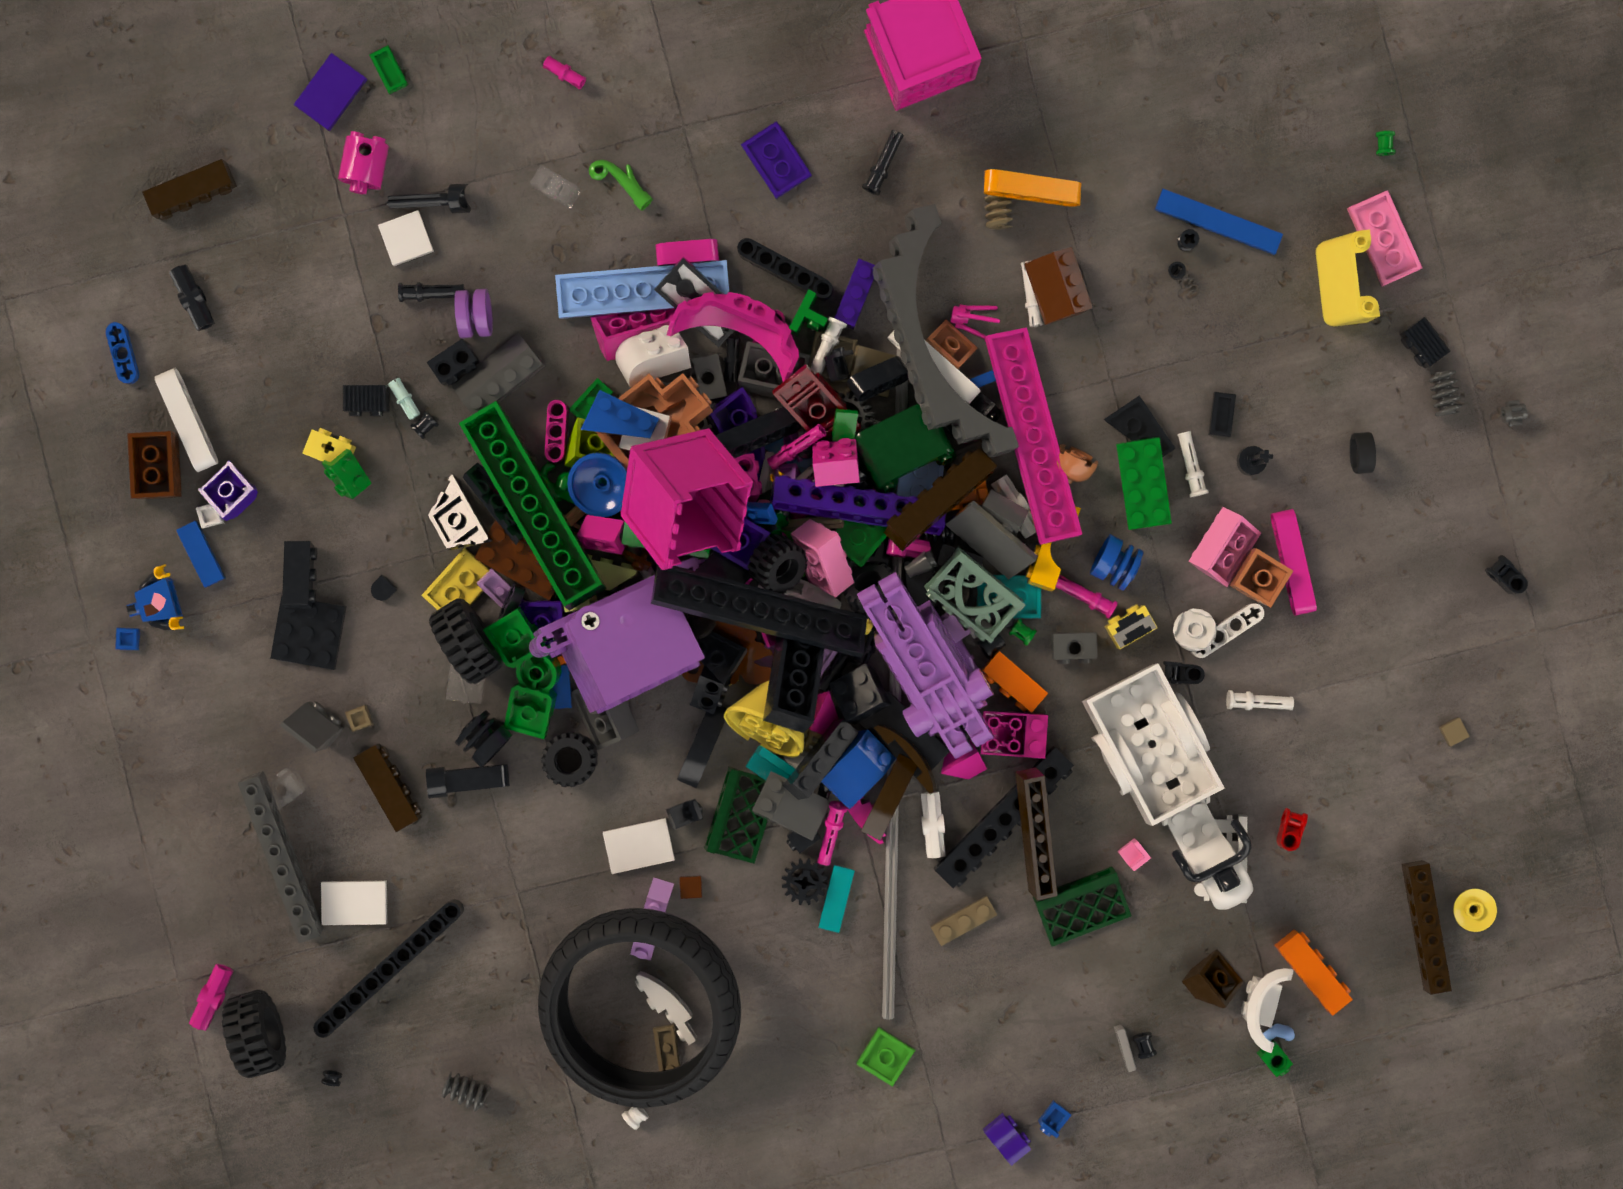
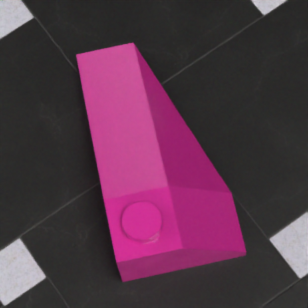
M676 309L590 317L600 350L607 361L615 360L619 345L626 339L642 332L669 325Z

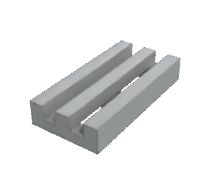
M1122 1025L1114 1026L1125 1067L1128 1072L1135 1071L1137 1068L1126 1031Z

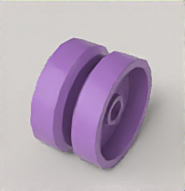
M487 288L476 289L473 293V300L468 290H458L455 292V318L460 338H472L475 329L480 337L492 336V307Z

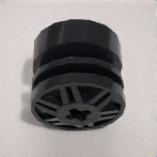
M487 710L475 716L461 730L459 737L455 741V744L458 746L462 745L466 740L468 741L463 748L464 752L473 747L476 749L471 759L481 768L513 736L504 726L494 731L492 727L497 719L494 717L486 723L485 720L490 715Z

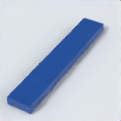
M1166 189L1161 190L1154 209L1272 255L1276 254L1283 236L1282 233Z

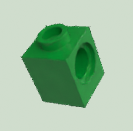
M1272 1040L1271 1042H1274L1272 1053L1260 1049L1257 1055L1276 1077L1279 1075L1283 1076L1290 1071L1293 1063L1279 1045ZM1274 1056H1280V1062L1276 1065H1273L1271 1063L1272 1058Z

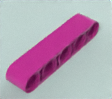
M1289 509L1271 513V523L1280 563L1293 570V573L1286 582L1292 613L1294 616L1314 612L1317 610V605L1295 511Z

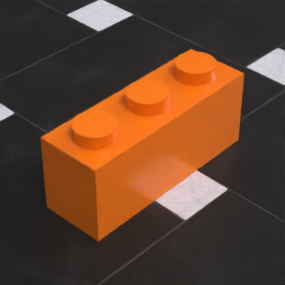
M997 651L981 669L985 673L984 676L990 684L996 682L1001 687L999 691L1007 698L1012 696L1017 701L1015 705L1024 713L1026 710L1032 713L1048 694L1047 691L1000 651Z

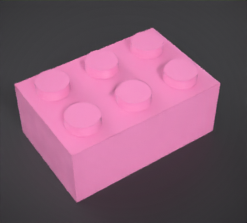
M809 519L791 533L793 542L806 552L805 556H807L808 561L806 562L807 569L804 572L809 583L835 598L854 583L851 575L852 570L847 563V555L842 549L841 538L837 532L825 528L823 524Z

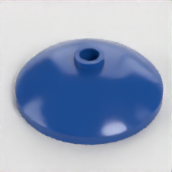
M591 453L583 456L572 466L568 475L567 485L572 501L580 510L591 516L609 517L618 513L622 509L627 469L618 459L605 453ZM601 478H604L607 484H603Z

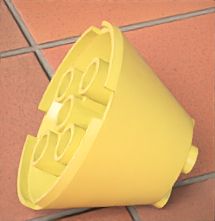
M769 681L760 684L727 708L724 714L725 721L737 734L747 741L749 738H752L761 743V746L770 752L786 757H798L803 752L804 733L763 721Z

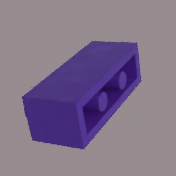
M859 258L835 316V319L847 324L846 327L853 330L874 281L873 267L875 265Z

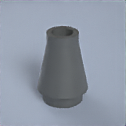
M930 550L928 552L923 551L911 563L905 566V570L909 577L912 578L913 576L935 570L934 567L938 566V563Z

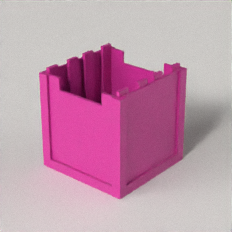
M878 0L868 4L869 8L866 9V13L870 23L866 24L864 34L895 111L975 80L982 58L958 0H889L881 4Z
M709 428L634 445L630 448L621 517L662 570L671 569L672 566L681 564L682 562L678 556L716 546L721 553L739 551L741 547L740 537L741 532H743L744 517H746L747 502L753 481Z

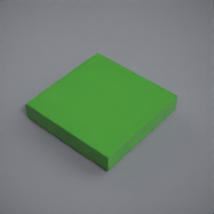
M878 1027L856 1064L893 1087L914 1054L915 1049L881 1027Z

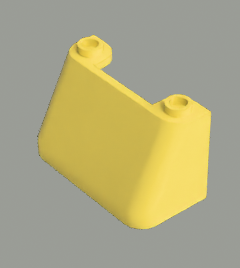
M1370 229L1356 231L1323 241L1316 248L1322 313L1325 323L1329 326L1367 323L1380 317L1378 301L1372 296L1360 297L1355 254L1365 252L1371 245Z

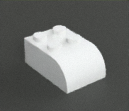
M664 325L661 328L632 336L619 345L615 355L616 364L630 387L637 384L649 373L655 379L691 368L688 347L679 332L670 337L667 335L669 325Z

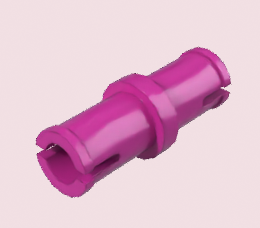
M551 56L545 59L543 68L557 75L559 80H565L579 90L584 86L586 77L573 71L571 66L568 64L564 65Z

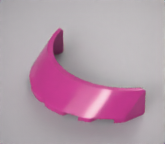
M714 292L703 293L702 296L687 302L686 300L677 306L667 331V335L670 337L680 331L698 326H718L741 332L767 350L776 362L783 382L792 375L799 358V350L796 347L791 335V329H789L787 323L784 324L775 315L776 312L764 303L738 293L714 294Z

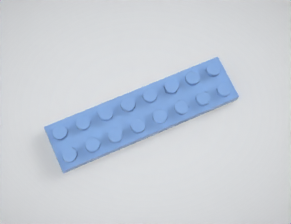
M727 260L691 263L724 294L729 292ZM675 265L555 275L559 318L675 309L654 290Z

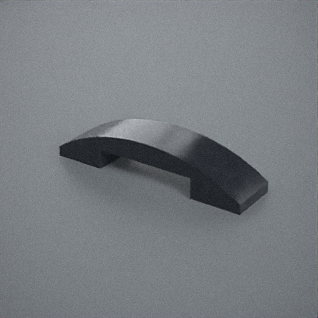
M717 707L714 714L705 713L677 778L678 781L697 788L724 726L726 707Z

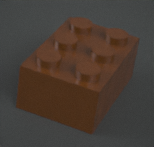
M173 431L127 433L131 498L182 497L178 433Z

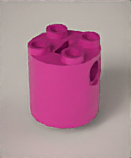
M351 131L350 136H346L338 180L349 184L350 192L366 195L367 189H381L389 146L385 143L386 139L373 136L372 139L365 138L364 134ZM363 149H368L371 151V153L365 156L362 155L360 151Z

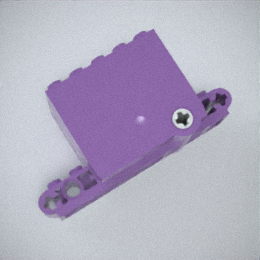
M692 557L675 566L695 571L706 559L698 560V558ZM655 575L591 605L582 607L580 610L541 627L533 633L535 638L529 644L530 653L537 658L548 655L554 658L562 654L590 713L596 711L599 714L632 699L682 673L700 666L699 661L705 658L684 613L651 604ZM553 638L554 642L543 647L540 645Z

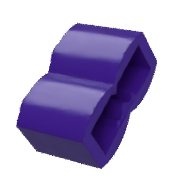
M1001 1113L984 1127L983 1131L1012 1166L1031 1150L1029 1146L1031 1141L1024 1132L1019 1133L1016 1130L1017 1123L1010 1115L1006 1117Z

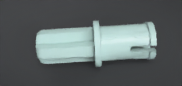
M400 378L395 379L396 382L394 380L391 381L388 386L397 398L396 403L401 405L408 419L417 418L420 412L411 399L412 394L407 392Z

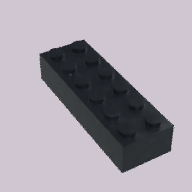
M776 636L763 721L802 733L814 723L824 648Z

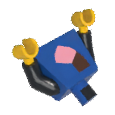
M166 564L154 568V572L141 583L139 591L135 592L136 602L126 606L127 612L130 617L141 615L143 622H149L155 628L162 630L184 629V626L181 627L179 625V620L183 619L173 580L172 578H165L170 576V573L165 574L164 572Z

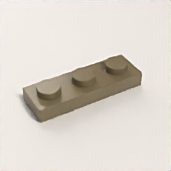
M986 895L930 927L940 945L943 946L997 916V913Z

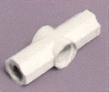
M1006 474L992 483L991 486L995 492L1029 511L1019 529L1024 538L1026 539L1036 533L1032 514L1029 510L1030 507L1023 495L1018 493L1008 475Z
M935 791L931 795L928 792L921 793L923 812L921 820L923 835H925L927 858L946 856L943 835L945 833L944 817L941 814L939 791Z

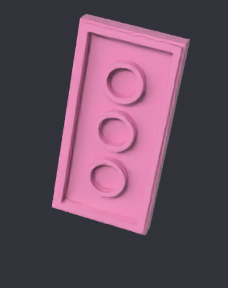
M1388 190L1347 208L1356 231L1370 229L1371 245L1366 250V253L1382 287L1422 269V265Z

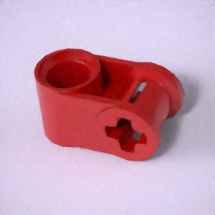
M1285 808L1276 840L1280 848L1287 851H1294L1299 848L1303 831L1307 824L1308 814H1298L1290 811L1289 808ZM1291 835L1293 842L1287 847L1284 844V839L1286 836Z

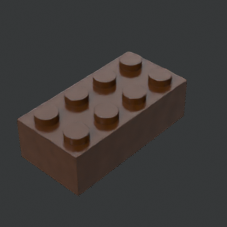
M495 521L488 532L493 541L482 544L474 558L547 600L551 601L554 599L556 592L525 538L515 545L499 523Z

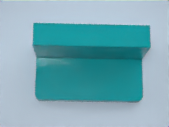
M761 745L757 747L746 764L749 770L764 780H767L771 771L786 779L795 771L794 767Z

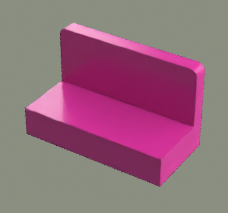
M587 515L577 537L585 549L622 554L625 547L619 536L624 528V521Z

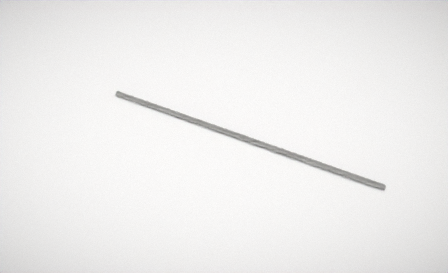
M897 348V356L901 358V351ZM908 380L896 386L895 415L907 409ZM892 556V571L899 575L903 584L904 557ZM891 610V611L893 612L894 616H895L896 619H897V618H898L897 614L895 613L894 610ZM890 670L889 691L901 702V685ZM894 763L891 765V767H890L889 770L887 771V778H888V776H889V774H890V771H891V769H892ZM899 805L886 829L882 1017L887 1020L894 1018Z

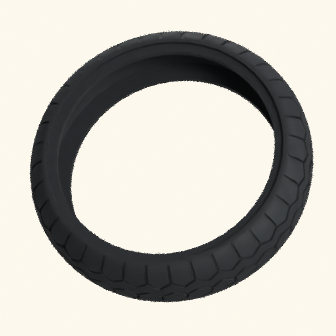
M628 908L606 912L593 917L575 928L562 940L552 953L542 975L538 995V1015L541 1031L551 1055L564 1073L578 1086L592 1095L614 1104L627 1107L649 1108L681 1101L700 1091L716 1077L728 1061L737 1041L741 1023V1001L737 981L727 959L717 945L700 929L686 920L666 912L645 908ZM621 942L646 943L672 953L692 969L703 984L708 995L713 1020L712 1035L709 1043L690 1061L665 1071H634L606 1060L588 1045L573 1021L569 1007L568 988L574 965L584 956L598 948Z

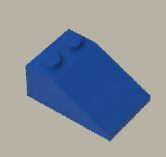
M868 729L858 731V735L821 781L848 809H851L886 774L896 760L891 752Z

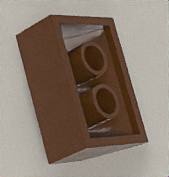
M1072 247L1052 252L1024 264L1045 325L1080 315L1093 308Z

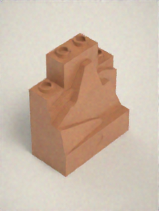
M649 373L618 398L632 406L672 416L667 438L700 431L697 424L713 412L709 406L712 402L705 393L700 395L696 390L699 386L692 377L687 379L683 373L666 387L658 377L654 379ZM596 432L616 459L627 469L630 450L619 448L622 435Z

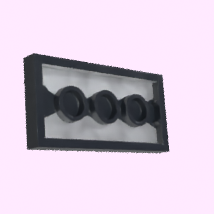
M684 257L654 288L675 309L683 301L686 300L687 302L700 297L703 293L714 292V294H724ZM718 326L696 327L718 348L734 331Z

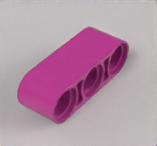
M717 239L666 242L655 245L657 266L676 265L682 257L690 263L719 261Z
M553 400L549 403L546 420L545 456L550 462L556 464L563 462L565 459L568 436L569 409L560 400ZM556 405L563 406V413L560 416H554L553 408ZM560 426L562 428L561 436L553 437L552 429ZM553 448L561 450V455L557 459H552L550 456Z

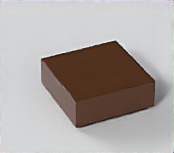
M701 875L680 876L681 899L702 898Z

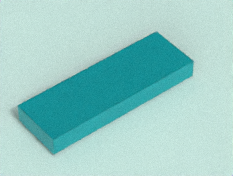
M838 865L833 866L818 928L837 933L840 932L855 872L854 869Z

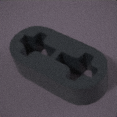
M513 583L502 605L498 619L519 607L525 593L524 586Z

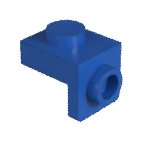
M1053 1100L1038 1119L1041 1126L1040 1130L1048 1137L1053 1135L1058 1138V1132L1071 1117V1113Z

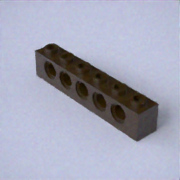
M1423 860L1403 863L1401 865L1423 990L1430 995L1450 992L1452 988L1430 863Z

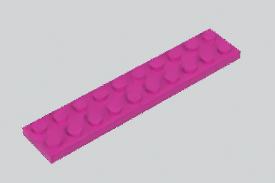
M1027 327L987 335L985 342L1008 427L1013 428L1019 445L1015 449V454L1039 544L1043 545L1082 535V530L1067 475L1060 466L1059 455L1061 452Z

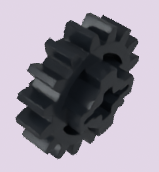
M799 858V864L797 865L792 861V868H785L788 875H782V879L786 881V883L782 884V888L788 889L785 892V896L791 894L792 902L799 899V905H802L803 901L810 905L811 899L818 902L817 895L824 896L825 893L821 889L828 887V884L823 882L828 879L827 875L821 874L825 870L824 867L818 869L817 861L814 864H810V858L807 859L806 863H803V860ZM803 868V871L798 875L793 874L797 869ZM811 869L816 872L819 880L813 878L810 874ZM803 877H808L810 882L806 886H802V882L799 881L803 880ZM791 884L797 886L799 889L798 894L792 889ZM810 889H816L812 894L806 895Z

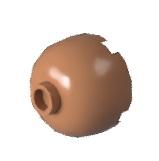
M1060 444V466L1066 473L1069 484H1072L1073 481L1082 482L1089 479L1095 472L1098 461L1096 460L1093 463V457L1072 446L1070 450L1064 449L1066 445Z

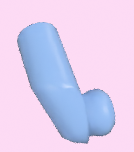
M1275 1024L1272 1028L1270 1027L1263 1032V1035L1269 1041L1275 1037L1292 1041L1295 1037L1294 1030L1290 1026Z

